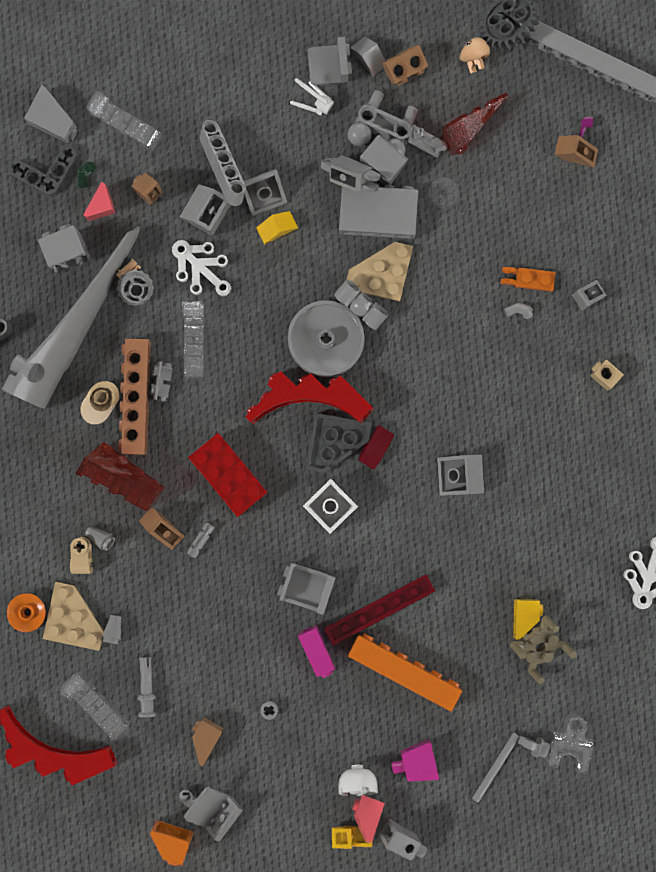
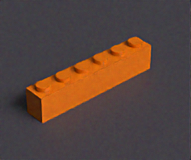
M366 633L363 636L357 635L348 653V657L452 712L462 693L459 683L452 679H449V681L442 679L443 675L433 669L431 672L425 670L424 664L416 660L412 663L407 660V655L399 651L397 654L390 651L391 647L383 642L380 645L373 642L374 638Z

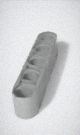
M212 120L204 121L200 133V142L227 203L232 206H238L243 201L246 190L245 183L219 125Z

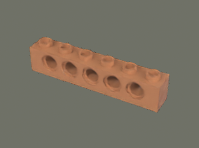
M125 339V344H122V355H125L124 363L121 364L124 382H121L120 391L123 393V401H120V412H123V417L119 421V431H122V439H119L118 448L121 450V454L147 455L151 341L149 339ZM136 354L140 355V361L137 364H132V357ZM138 373L140 376L139 381L132 383L131 376ZM137 392L139 399L136 402H131V394ZM136 411L138 419L132 422L129 416L131 412ZM132 430H136L138 436L135 440L131 441L129 433Z

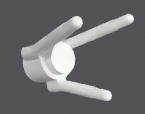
M296 78V83L317 98L315 102L317 108L291 101L290 104L315 112L320 116L322 113L327 115L334 104V101L331 100L332 98L327 96L316 85H312L310 81L309 84L314 90Z

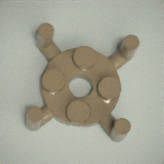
M547 615L543 616L540 626L531 629L533 632L529 635L525 634L521 641H512L510 643L511 649L521 659L525 658L530 663L528 673L538 684H543L545 679L536 670L537 665L552 661L556 649H562L570 658L577 656V653L565 641H558L559 639L555 633L559 631V626Z

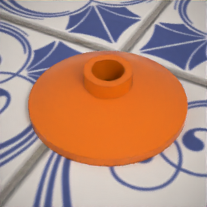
M30 593L17 595L10 601L7 607V619L10 625L20 632L36 630L42 625L46 616V609L42 600ZM27 608L31 610L29 616L25 614V609Z

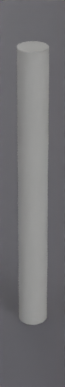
M513 732L472 797L473 800L479 803L520 738L519 735Z

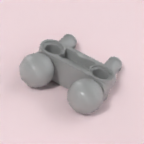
M374 90L369 103L361 107L355 123L348 129V139L354 146L361 147L370 141L371 134L375 136L380 135L405 156V147L408 143L412 124L418 109L408 106L401 120L378 109L384 94ZM369 116L371 120H365L363 117ZM402 131L406 135L400 136L397 132Z

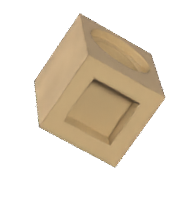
M606 359L602 362L598 361L592 367L593 373L590 376L606 390H610L624 374ZM602 369H606L609 372L608 379L602 377Z

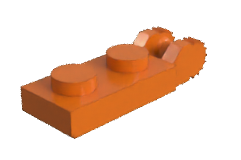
M502 267L503 273L516 274V280L504 278L501 279V284L512 285L516 288L554 291L556 272Z

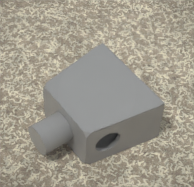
M390 818L388 819L379 835L386 849L409 860H413L415 855L423 858L427 852V847L421 844L418 836Z

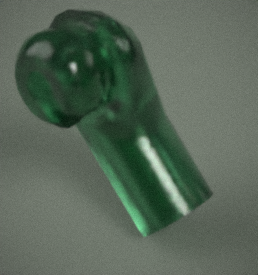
M86 162L78 169V188H87V178L96 169V165L93 162Z

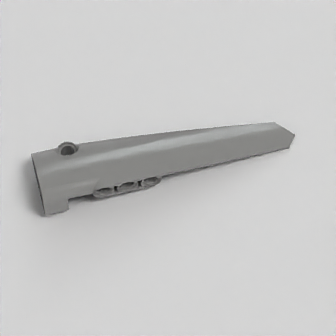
M137 226L134 230L126 233L82 296L28 359L21 355H17L14 358L10 370L15 373L9 374L2 390L42 409L46 408L61 377L69 368L118 273L117 270L121 269L138 237L140 227Z

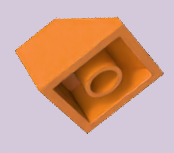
M157 820L150 835L162 859L173 866L183 865L193 831Z

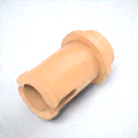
M131 259L121 270H117L116 276L121 279V275L126 274L127 271L138 270L140 266Z

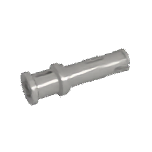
M139 657L141 694L138 697L140 701L138 717L156 716V712H154L155 696L152 694V657Z

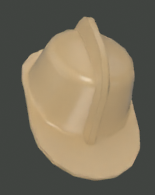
M109 381L96 383L89 390L81 404L82 418L90 424L104 422L119 400L118 388Z

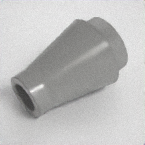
M89 526L85 532V536L89 537L101 550H109L115 541L112 533L93 526Z
M110 615L102 635L104 637L103 642L118 644L119 640H121L122 617Z

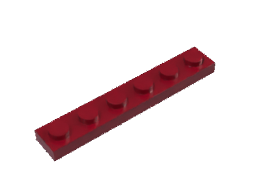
M424 574L324 627L332 645H335L435 592V589L427 574Z

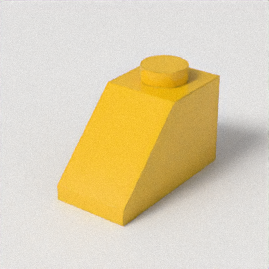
M514 599L513 638L516 640H520L540 621V616L543 615V605L540 604L539 600Z

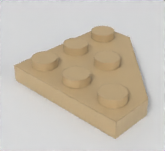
M394 242L349 269L347 279L356 284L361 289L360 292L400 302L413 246Z
M56 581L43 639L100 651L104 630L96 620L93 612L75 585Z

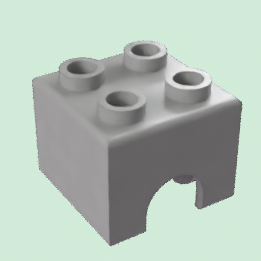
M64 225L60 227V231L55 233L52 231L42 234V238L38 239L48 267L54 269L57 274L92 260L82 234L74 225Z

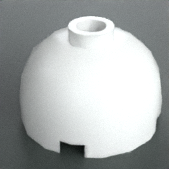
M351 765V769L346 770L339 779V795L348 796V792L356 796L377 794L378 786L375 775L370 770L363 769V765Z

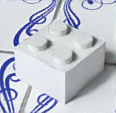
M331 479L303 505L330 534L358 507Z

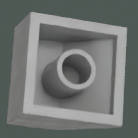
M482 455L437 458L440 496L484 493Z

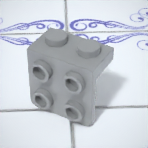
M338 37L337 45L310 47L308 49L310 82L312 85L348 82V76L352 74L351 62H347V56L350 55V46L346 44L345 37Z
M206 787L189 808L184 818L188 822L204 827L215 841L220 842L243 809L232 796L214 788Z

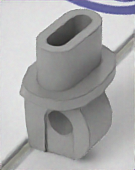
M520 735L518 743L523 745V747L532 750L531 754L533 757L537 758L540 756L546 758L550 744L544 742L543 738L537 737L536 741Z

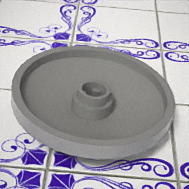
M327 300L313 302L303 307L294 316L289 326L288 347L292 358L303 370L315 376L332 377L348 371L358 361L364 347V330L359 318L350 308L338 302Z

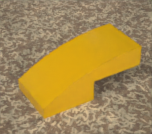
M358 826L332 827V848L352 849V847H372L373 841L371 843L365 842Z

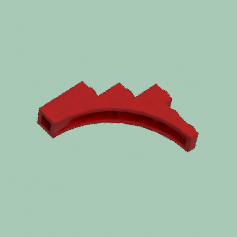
M280 371L279 373L275 372L268 379L269 383L267 385L272 390L265 392L260 398L261 401L247 410L245 417L254 425L263 416L277 408L294 403L312 402L336 407L351 415L359 423H362L374 411V408L341 375L338 378H332L327 384L329 387L326 389L311 373L308 376L306 374L302 376L298 381L299 385L296 386Z
M9 705L0 709V725H3L5 729L6 741L11 744V747L5 750V758L7 763L12 766V769L32 760H35V769L42 777L64 768V777L72 786L113 768L118 763L110 745L96 750L81 752L55 748L38 740L25 730L16 719Z

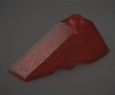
M507 92L488 101L484 108L481 109L478 106L468 116L464 113L444 125L441 139L446 142L452 156L456 153L461 155L468 150L467 147L506 102Z

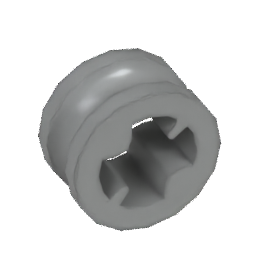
M266 701L263 703L260 711L262 717L267 720L276 717L278 707L275 702ZM273 706L274 714H265L266 709L264 707Z

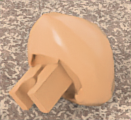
M474 37L465 44L460 54V60L467 62L470 73L477 72L475 69L476 64L479 70L485 68L482 59L489 56L490 47L480 37Z

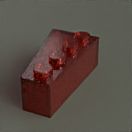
M105 442L83 459L75 473L80 477L84 475L90 478V482L98 485V483L109 488L108 492L114 495L120 494L124 496L125 501L146 512L156 503L165 488Z

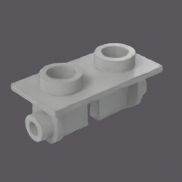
M412 125L409 143L435 158H438L440 151L447 149V144L444 140L438 139L424 131L423 128Z
M160 361L153 365L151 375L154 378L153 384H150L149 387L150 400H157L158 397V401L166 402L170 385L163 384V381H171L172 368L170 363Z

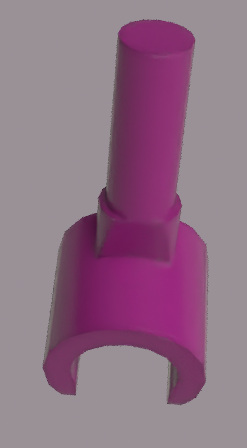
M584 117L581 120L580 137L583 138L586 128H592L593 117Z

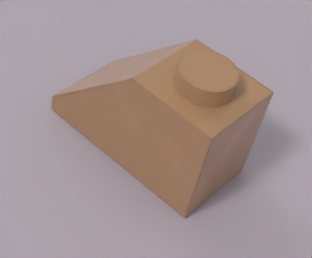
M579 135L559 136L555 155L564 161L589 167L595 166L598 153L596 147Z
M146 173L142 176L138 175L133 181L132 188L150 206L163 194L158 182Z
M153 507L139 520L148 533L171 550L185 537L168 519Z
M205 717L202 721L197 720L192 729L195 732L192 738L199 765L201 766L206 762L224 728Z

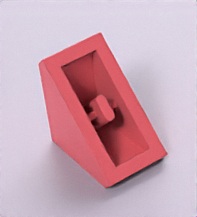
M103 182L100 183L83 215L89 221L115 214L108 187Z

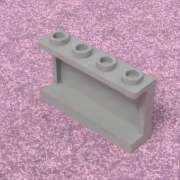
M385 185L384 187H379V191L371 192L365 189L353 191L342 186L339 234L414 239L416 234L418 190L410 186L399 189L392 185Z

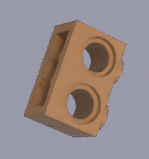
M414 45L382 62L391 84L397 83L398 86L407 82V77L411 75L416 77L424 73V68L428 67L419 45ZM413 56L416 57L418 61L415 67H412L410 64V60ZM396 65L401 68L399 76L394 74V67Z

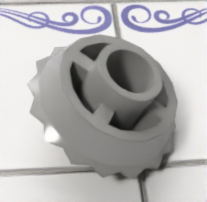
M134 269L133 271H127L117 281L118 286L116 289L118 296L121 297L122 302H126L128 305H141L153 295L154 286L152 285V279L142 270L137 271Z

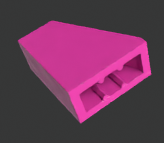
M317 624L300 631L298 634L299 640L316 676L325 678L333 674L332 671L335 670V666Z

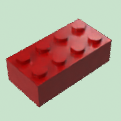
M219 433L188 457L237 517L241 516L268 493Z

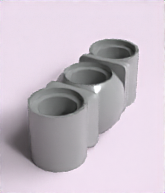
M345 280L335 292V297L346 307L349 305L350 310L354 314L363 317L362 320L369 327L376 330L389 316L388 312L376 302L374 304L367 294L360 292L361 289L352 281Z

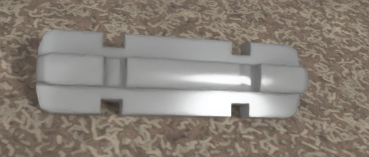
M208 522L204 524L203 530L199 532L193 542V546L187 552L193 558L198 556L199 550L203 548L209 538L208 535L214 530V526Z

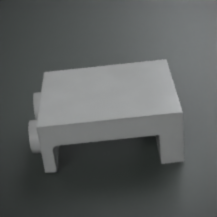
M291 563L290 566L286 565L283 576L287 578L284 585L280 584L277 593L280 596L279 600L324 615L335 576L295 563Z

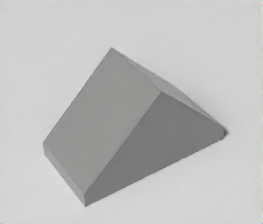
M363 37L350 47L372 77L384 69L382 62L385 59L377 43L367 37Z
M597 280L572 294L582 311L607 296Z

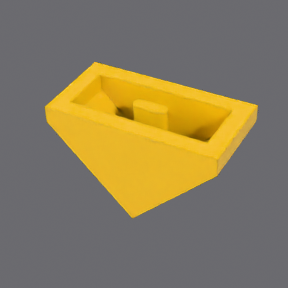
M288 211L271 215L256 228L265 245L298 229V226L291 212Z

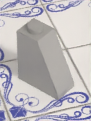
M41 85L24 119L29 125L69 144L70 140H74L76 137L77 127L50 92Z

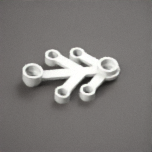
M184 240L174 243L172 253L178 258L176 277L180 282L188 280L186 272V260H188L192 264V285L190 290L194 295H199L202 292L200 272L216 286V292L220 296L230 294V284L225 280L221 281L206 267H225L228 264L227 257L219 255L217 258H196L191 254L203 252L207 255L214 252L212 243L206 242L203 245H189ZM183 246L185 250L184 252H178V248ZM206 246L212 247L210 251H205ZM224 258L226 261L224 264H220L219 259ZM181 273L186 274V277L184 279L179 278V275ZM226 285L227 288L226 290L221 291L220 286ZM194 286L200 287L198 292L193 291Z
M656 537L650 543L653 552L647 569L642 561V554L639 551H632L629 555L630 560L634 562L643 579L642 588L636 580L637 574L634 570L627 569L624 572V578L628 580L634 591L633 604L639 609L648 608L652 604V599L656 597V588L650 591L651 584L656 582ZM635 553L639 555L637 560L633 559ZM630 571L633 573V577L631 579L627 577V574ZM642 596H645L646 601L644 603L640 602V598Z

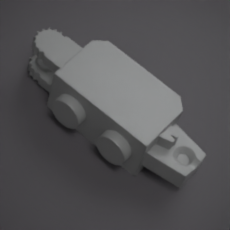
M342 155L338 158H325V160L321 161V168L330 173V182L353 191H361L363 189L371 192L379 191V185L371 182V180H380V174L372 171L371 166Z

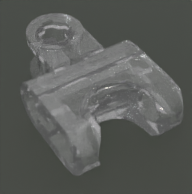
M568 714L565 718L562 732L553 730L546 760L547 767L556 769L564 756L572 755L576 758V772L580 775L587 774L593 749V739L585 738L587 723L580 714ZM578 721L579 725H576L574 728L572 726V723L576 724V722Z

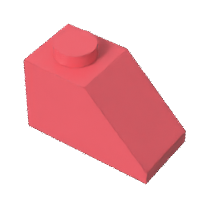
M361 795L359 799H355L352 810H355L354 818L365 842L371 843L385 803Z

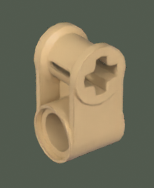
M87 537L76 538L70 546L71 574H91L93 567H91V562H93L91 541ZM81 543L85 545V548L81 549L77 547V544Z

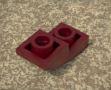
M380 425L376 426L369 442L365 444L358 461L374 470L387 451L394 434Z

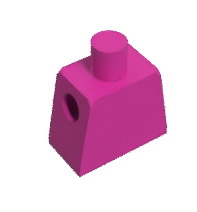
M430 739L401 750L402 760L391 762L393 773L405 772L407 781L439 780Z

